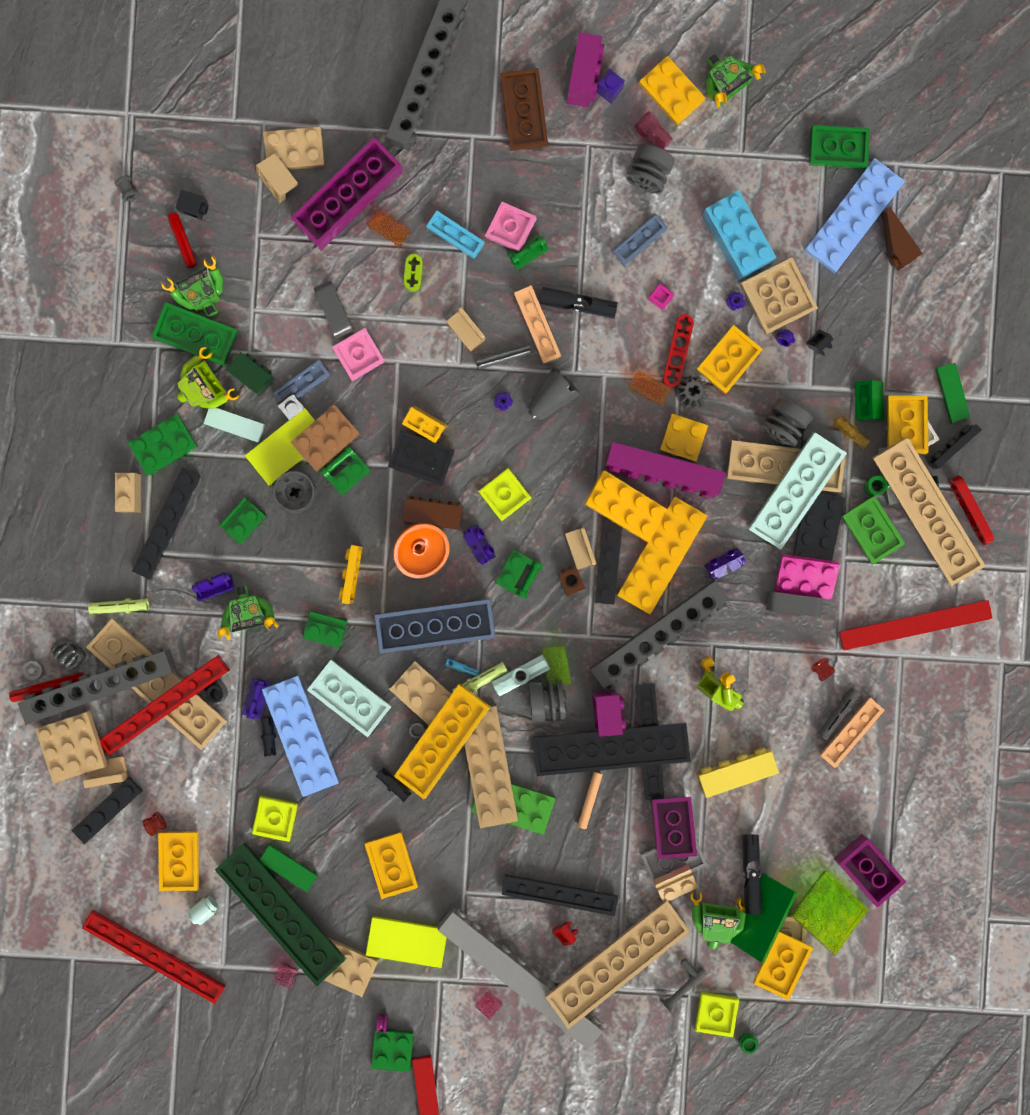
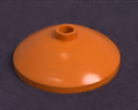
M418 523L406 528L398 536L393 547V559L396 566L403 574L412 578H426L435 574L444 566L449 555L447 536L439 527L429 523Z

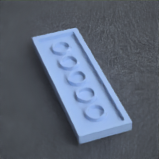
M874 158L804 251L835 274L905 181Z
M299 675L263 688L262 692L302 797L338 784L339 779Z

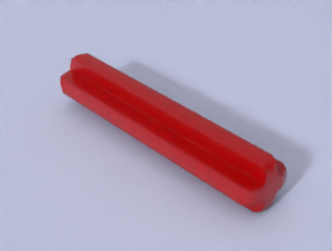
M176 212L169 214L168 220L185 264L188 268H193L197 266V262L179 215Z

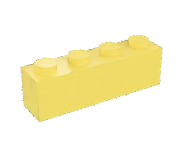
M763 747L754 750L755 753L750 755H738L736 760L730 762L729 760L719 762L718 766L701 768L700 772L696 774L703 795L708 798L778 774L779 771L772 751Z

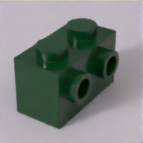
M240 352L226 371L257 395L261 396L274 380L270 375L272 371L264 365L260 368L255 364L257 360L249 353L244 355Z

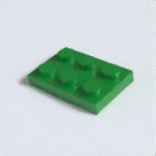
M812 125L809 166L866 169L868 167L870 128Z
M175 414L128 442L129 447L147 476H151L198 448L179 414Z

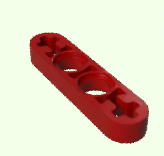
M688 314L678 317L675 323L663 374V384L668 388L676 387L681 381L694 325L693 318ZM687 319L689 325L686 326L684 333H677V330L679 332L682 330L680 322ZM677 337L685 339L684 347H678L675 344ZM674 355L681 358V364L678 366H674L671 363V357ZM668 368L679 370V372L675 371L674 379L677 380L672 384L667 379L672 373V370H668Z
M958 475L949 480L950 487L979 541L983 545L994 541L993 533L964 479Z

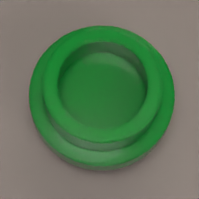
M745 1034L740 1038L739 1046L744 1053L752 1054L758 1049L759 1043L753 1034Z

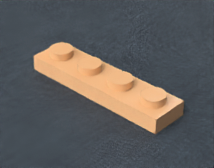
M532 285L514 292L543 365L560 358L561 354Z
M868 697L819 755L836 768L885 710Z

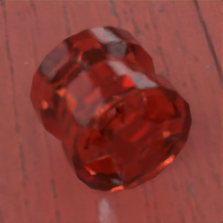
M826 657L820 659L811 667V670L817 673L820 681L830 677L836 670L828 664L829 660Z
M155 812L151 818H146L142 821L144 829L150 836H154L157 834V831L167 828L166 822L159 812Z

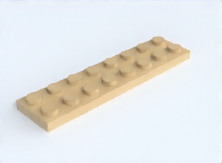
M908 437L903 438L872 457L951 586L986 567Z
M114 618L106 624L86 647L111 670L115 669L114 664L123 661L129 664L134 662V657L144 654L146 658L152 655L146 646ZM149 661L148 666L151 670L154 671L156 667L155 663L153 661ZM132 667L130 673L136 677L137 670ZM174 672L131 688L150 704L181 682L182 679ZM198 693L164 717L200 750L209 743L228 721Z
M666 900L548 992L545 998L566 1027L570 1029L690 931L668 900Z

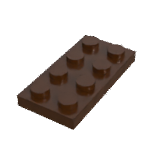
M539 68L500 73L510 151L548 147Z

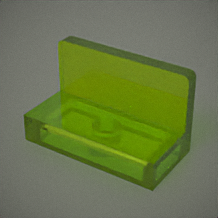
M565 645L543 648L542 654L550 667V670L546 671L547 684L548 681L552 680V685H556V680L560 679L563 685L571 684Z

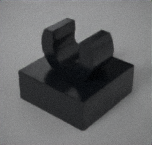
M819 330L806 344L810 349L824 356L823 349L825 347L831 349V342L834 339L831 334Z

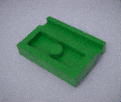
M244 497L221 523L220 527L242 545L266 518V515Z
M310 611L303 638L341 648L348 621Z

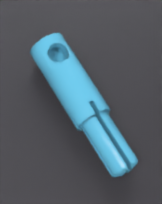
M447 658L446 667L475 677L478 676V670Z

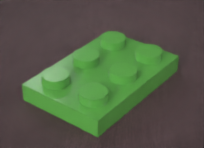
M875 496L870 497L841 516L872 565L905 545V542Z

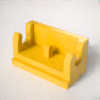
M416 406L410 408L402 423L434 443L440 439L442 432L447 427L446 423Z

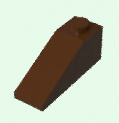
M889 206L881 213L889 262L892 267L899 271L923 253Z

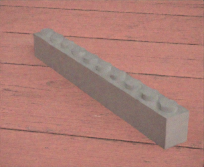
M452 907L439 923L438 931L589 1050L603 1032L600 1025L601 1021L594 1015L590 1017L587 1014L568 1029L545 998V995L556 987L555 984L550 980L545 981L542 979V975L536 969L532 968L531 970L526 966L527 963L518 956L516 958L511 954L512 951L503 944L501 946L496 942L497 939L491 933H484L481 930L482 927L477 922L469 921L466 918L467 915L462 910H455Z

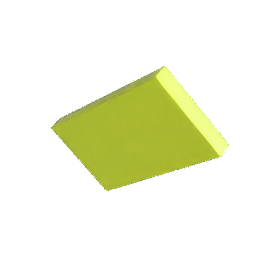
M306 408L245 455L269 486L276 482L282 474L287 473L305 459L291 442L315 422V419Z
M373 916L366 956L442 968L447 937L438 931L437 926Z

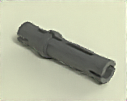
M850 687L842 701H838V706L817 734L828 740L847 712L852 710V705L861 694Z

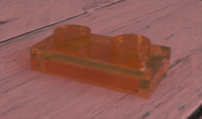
M377 210L368 224V228L399 248L402 247L411 233L409 229Z
M639 370L628 387L660 406L663 405L671 391V388Z

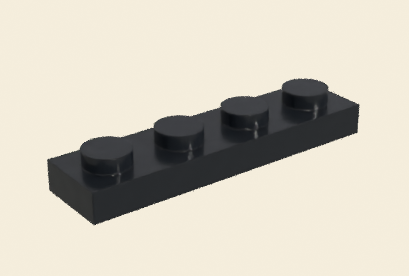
M131 777L127 778L71 831L85 845L143 790Z

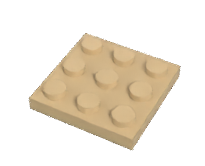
M793 257L740 283L765 335L818 309Z
M90 711L35 729L53 783L108 766Z

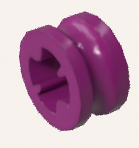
M378 1013L377 1032L380 1030L387 1031L388 1014L382 1016L381 1013Z

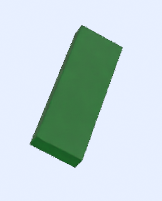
M956 363L935 368L950 423L971 418Z
M271 844L260 858V861L266 867L305 892H308L318 874Z

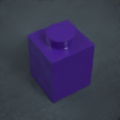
M609 69L598 83L596 93L611 104L622 91L625 80Z

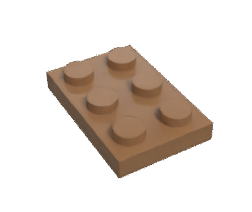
M333 405L297 436L291 444L313 469L318 472L357 438L360 433L341 411Z

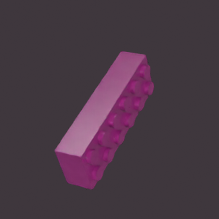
M374 137L291 217V220L322 251L403 173L402 165Z
M615 442L609 445L604 463V468H608L607 472L613 474L623 472L626 473L628 478L637 479L641 477L644 478V482L651 484L660 482L663 483V487L669 489L679 487L681 492L688 494L697 492L700 493V497L707 499L720 495L726 473Z

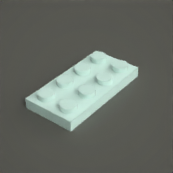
M332 659L307 690L367 737L392 707Z

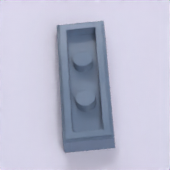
M654 214L617 246L612 253L625 267L662 235L668 227Z
M318 359L274 391L273 394L278 401L291 392L297 399H300L330 377L331 374Z

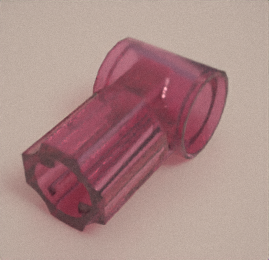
M648 111L634 125V128L643 138L647 137L656 147L664 150L671 143L673 137L659 125L660 122L657 117Z

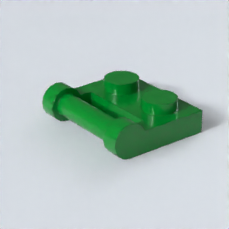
M349 445L332 462L319 470L342 496L371 472ZM351 456L353 461L333 477L330 473Z
M513 550L496 584L526 599L528 596L527 592L543 565ZM529 564L532 568L519 590L515 586L526 565Z

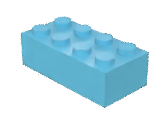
M739 190L707 207L702 213L706 224L738 281L767 266L776 259V255Z

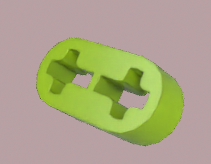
M417 254L409 255L405 261L404 285L410 292L418 291L422 284L423 261ZM413 259L420 263L416 265L415 271H412V265L409 264V262H413ZM412 275H415V281L418 282V284H414V287L407 283L411 281Z

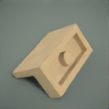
M272 154L256 165V174L279 204L286 200V193L298 185L295 178L276 154Z
M462 307L458 308V312L446 321L470 352L485 341L483 333Z
M585 528L566 533L565 536L577 570L595 565L596 561Z
M125 757L106 759L108 766L88 772V778L83 780L84 788L125 781L128 778Z

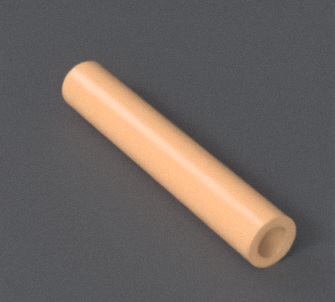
M593 772L577 825L579 828L587 829L603 775L600 772Z

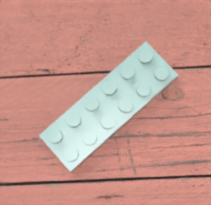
M813 432L748 529L781 550L847 453Z

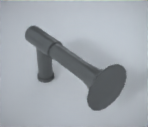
M687 958L683 959L680 965L687 970L691 977L670 998L665 1000L659 999L672 1015L675 1003L707 975L702 967L696 971Z

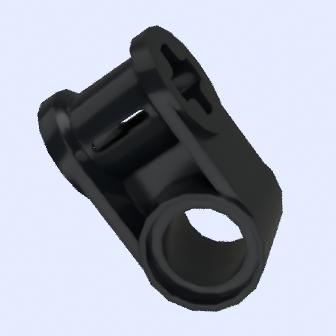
M220 678L202 690L207 699L212 703L224 701L228 696V690ZM216 688L221 692L219 699L215 698L213 694Z

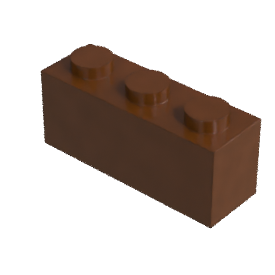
M410 496V499L405 498L403 522L415 524L429 523L437 527L460 530L463 507L459 506L460 503L448 501L447 505L440 504L441 500L429 498V502L421 501L422 497Z

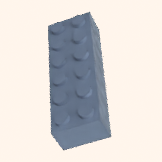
M490 599L375 615L380 653L495 638Z

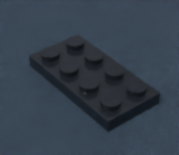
M819 493L799 523L793 556L832 561L845 498Z

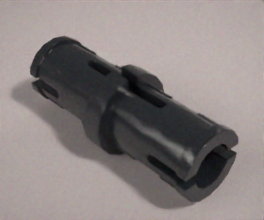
M272 716L261 717V739H263L264 756L277 755L275 748L276 733H274Z
M384 767L375 776L388 787L387 790L389 792L392 791L402 802H405L412 794Z

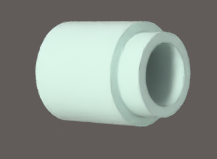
M211 896L200 900L189 910L191 922L202 925L216 913V910L219 908L217 902Z

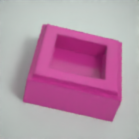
M659 283L648 297V300L663 311L675 294Z

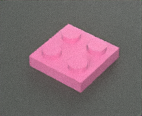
M501 202L485 237L514 251L521 252L537 218L535 215Z
M366 328L332 347L352 381L385 362Z

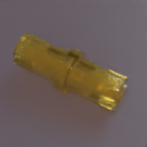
M842 415L833 424L846 435L847 439L854 441L861 449H864L871 441L858 430L856 425L850 424Z

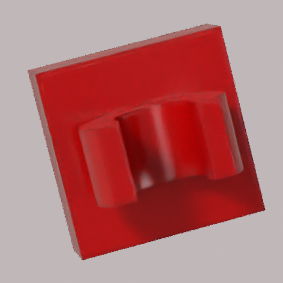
M571 921L558 925L552 930L563 946L572 945L577 940L575 935L578 933V929L569 930V926L572 924Z

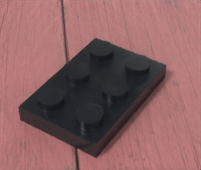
M400 430L388 467L443 486L455 450Z

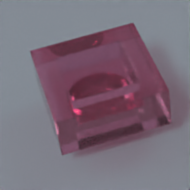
M281 962L273 982L291 989L299 969Z
M487 991L475 1004V1007L489 1020L502 1006V1002L490 991Z

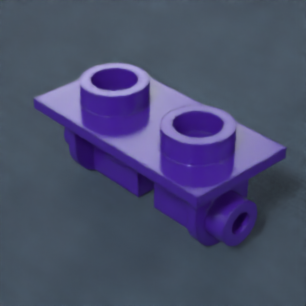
M477 524L463 532V537L470 548L474 545L477 546L472 553L478 563L480 562L483 565L496 557L493 547L485 539L484 531Z
M738 548L731 549L725 555L710 560L704 567L708 570L710 578L717 580L728 574L726 567H729L731 572L742 567L743 563L746 562L745 555Z
M222 572L211 577L212 582H209L208 579L195 582V585H192V590L197 594V601L199 602L234 589L233 576L229 572Z
M252 678L242 715H246L249 719L257 718L261 720L266 703L262 689L271 686V682Z

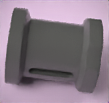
M129 175L115 180V185L119 187L122 193L123 201L133 200L139 195L138 191L134 189Z

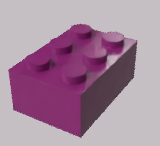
M579 32L567 104L589 108L590 101L594 102L605 44H601L602 36Z
M615 689L592 691L594 725L598 736L623 735L622 729H626L625 717L621 715V710L624 709L623 698Z
M691 797L651 800L656 858L669 859L697 856Z
M863 834L857 837L834 858L836 863L877 908L906 883L881 852Z

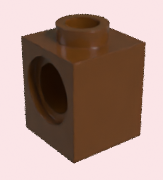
M571 566L561 569V574L558 576L567 596L585 589L576 567L572 569ZM570 574L576 577V582L572 586L566 583V577Z

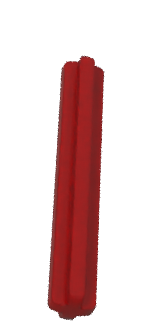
M79 672L9 692V699L12 702L24 700V696L32 693L38 696L42 694L41 690L52 686L54 690L61 688L60 684L69 680L72 683L78 682V677L84 674Z

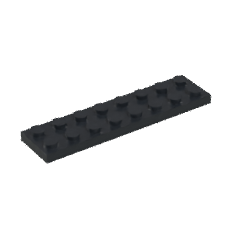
M687 723L622 729L623 735L599 737L596 731L533 737L537 776L691 762Z

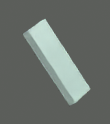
M209 408L204 421L205 425L258 443L265 428V424L218 408Z

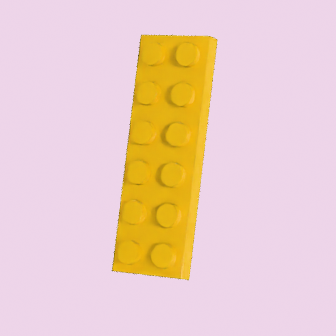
M673 497L650 542H647L617 596L644 612L651 614L708 515L677 497Z
M458 684L394 777L422 799H426L491 706L462 684Z

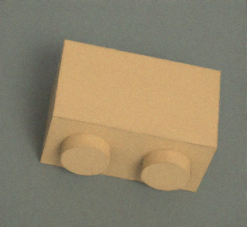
M115 473V512L141 513V474Z

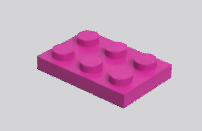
M782 554L774 590L780 593L832 599L840 563L837 561Z

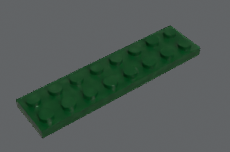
M243 843L215 869L219 876L316 987L347 959L246 843Z

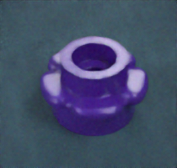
M740 292L730 293L726 300L727 306L734 311L743 308L745 305L743 294Z
M781 330L777 334V342L784 347H789L791 343L795 342L794 334L790 330Z
M507 392L497 393L494 400L495 407L501 411L508 410V407H511L513 403L510 394Z

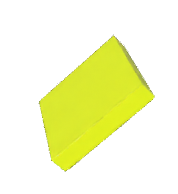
M509 468L478 491L501 521L531 499V496Z
M261 795L252 834L290 842L298 803Z
M700 992L695 1031L733 1037L739 998Z

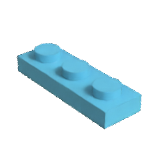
M437 210L426 226L427 229L474 260L485 244L483 240Z

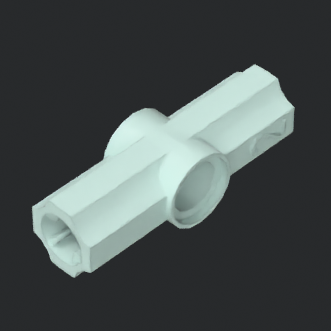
M542 654L492 681V684L498 695L501 696L550 670V667ZM524 671L526 678L519 680L516 677V672Z

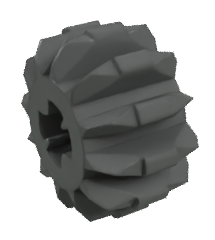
M692 375L688 377V381L684 378L681 380L683 385L677 386L681 392H678L676 395L678 397L683 396L679 402L687 401L685 406L687 408L691 403L693 408H697L698 403L702 406L704 404L703 399H708L709 397L704 393L708 392L709 388H703L706 381L704 380L699 383V376L696 377L695 381ZM692 388L696 389L694 392H697L694 396H691V392H689Z
M66 637L57 640L50 651L53 659L58 664L70 670L75 669L85 659V653L82 651V648Z

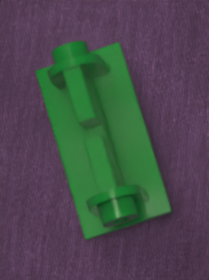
M538 234L525 242L521 252L513 250L507 255L515 268L519 270L549 251V248L546 245L545 238Z

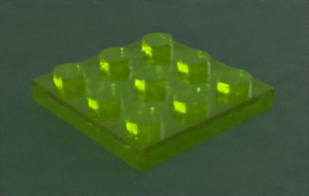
M823 871L790 916L831 954L836 955L869 909L828 871Z

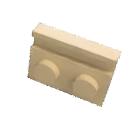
M688 864L653 880L662 902L673 900L698 888Z

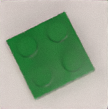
M375 1029L372 1069L410 1072L414 1031L387 1029L386 1032L383 1030L377 1032Z

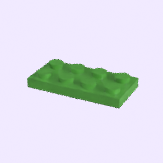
M511 783L518 821L508 824L544 835L556 798ZM474 800L471 812L477 813Z

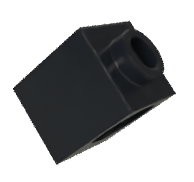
M181 189L175 208L182 214L202 220L203 215H206L209 205L204 196Z

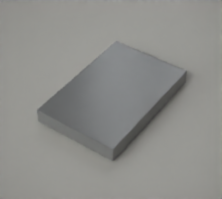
M697 840V856L657 859L655 846L640 853L652 881L687 864L691 872L708 866Z

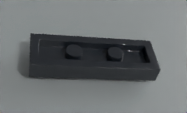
M977 424L965 426L959 432L961 434L959 437L949 440L942 452L939 450L931 457L932 461L928 465L932 469L940 468L982 429Z

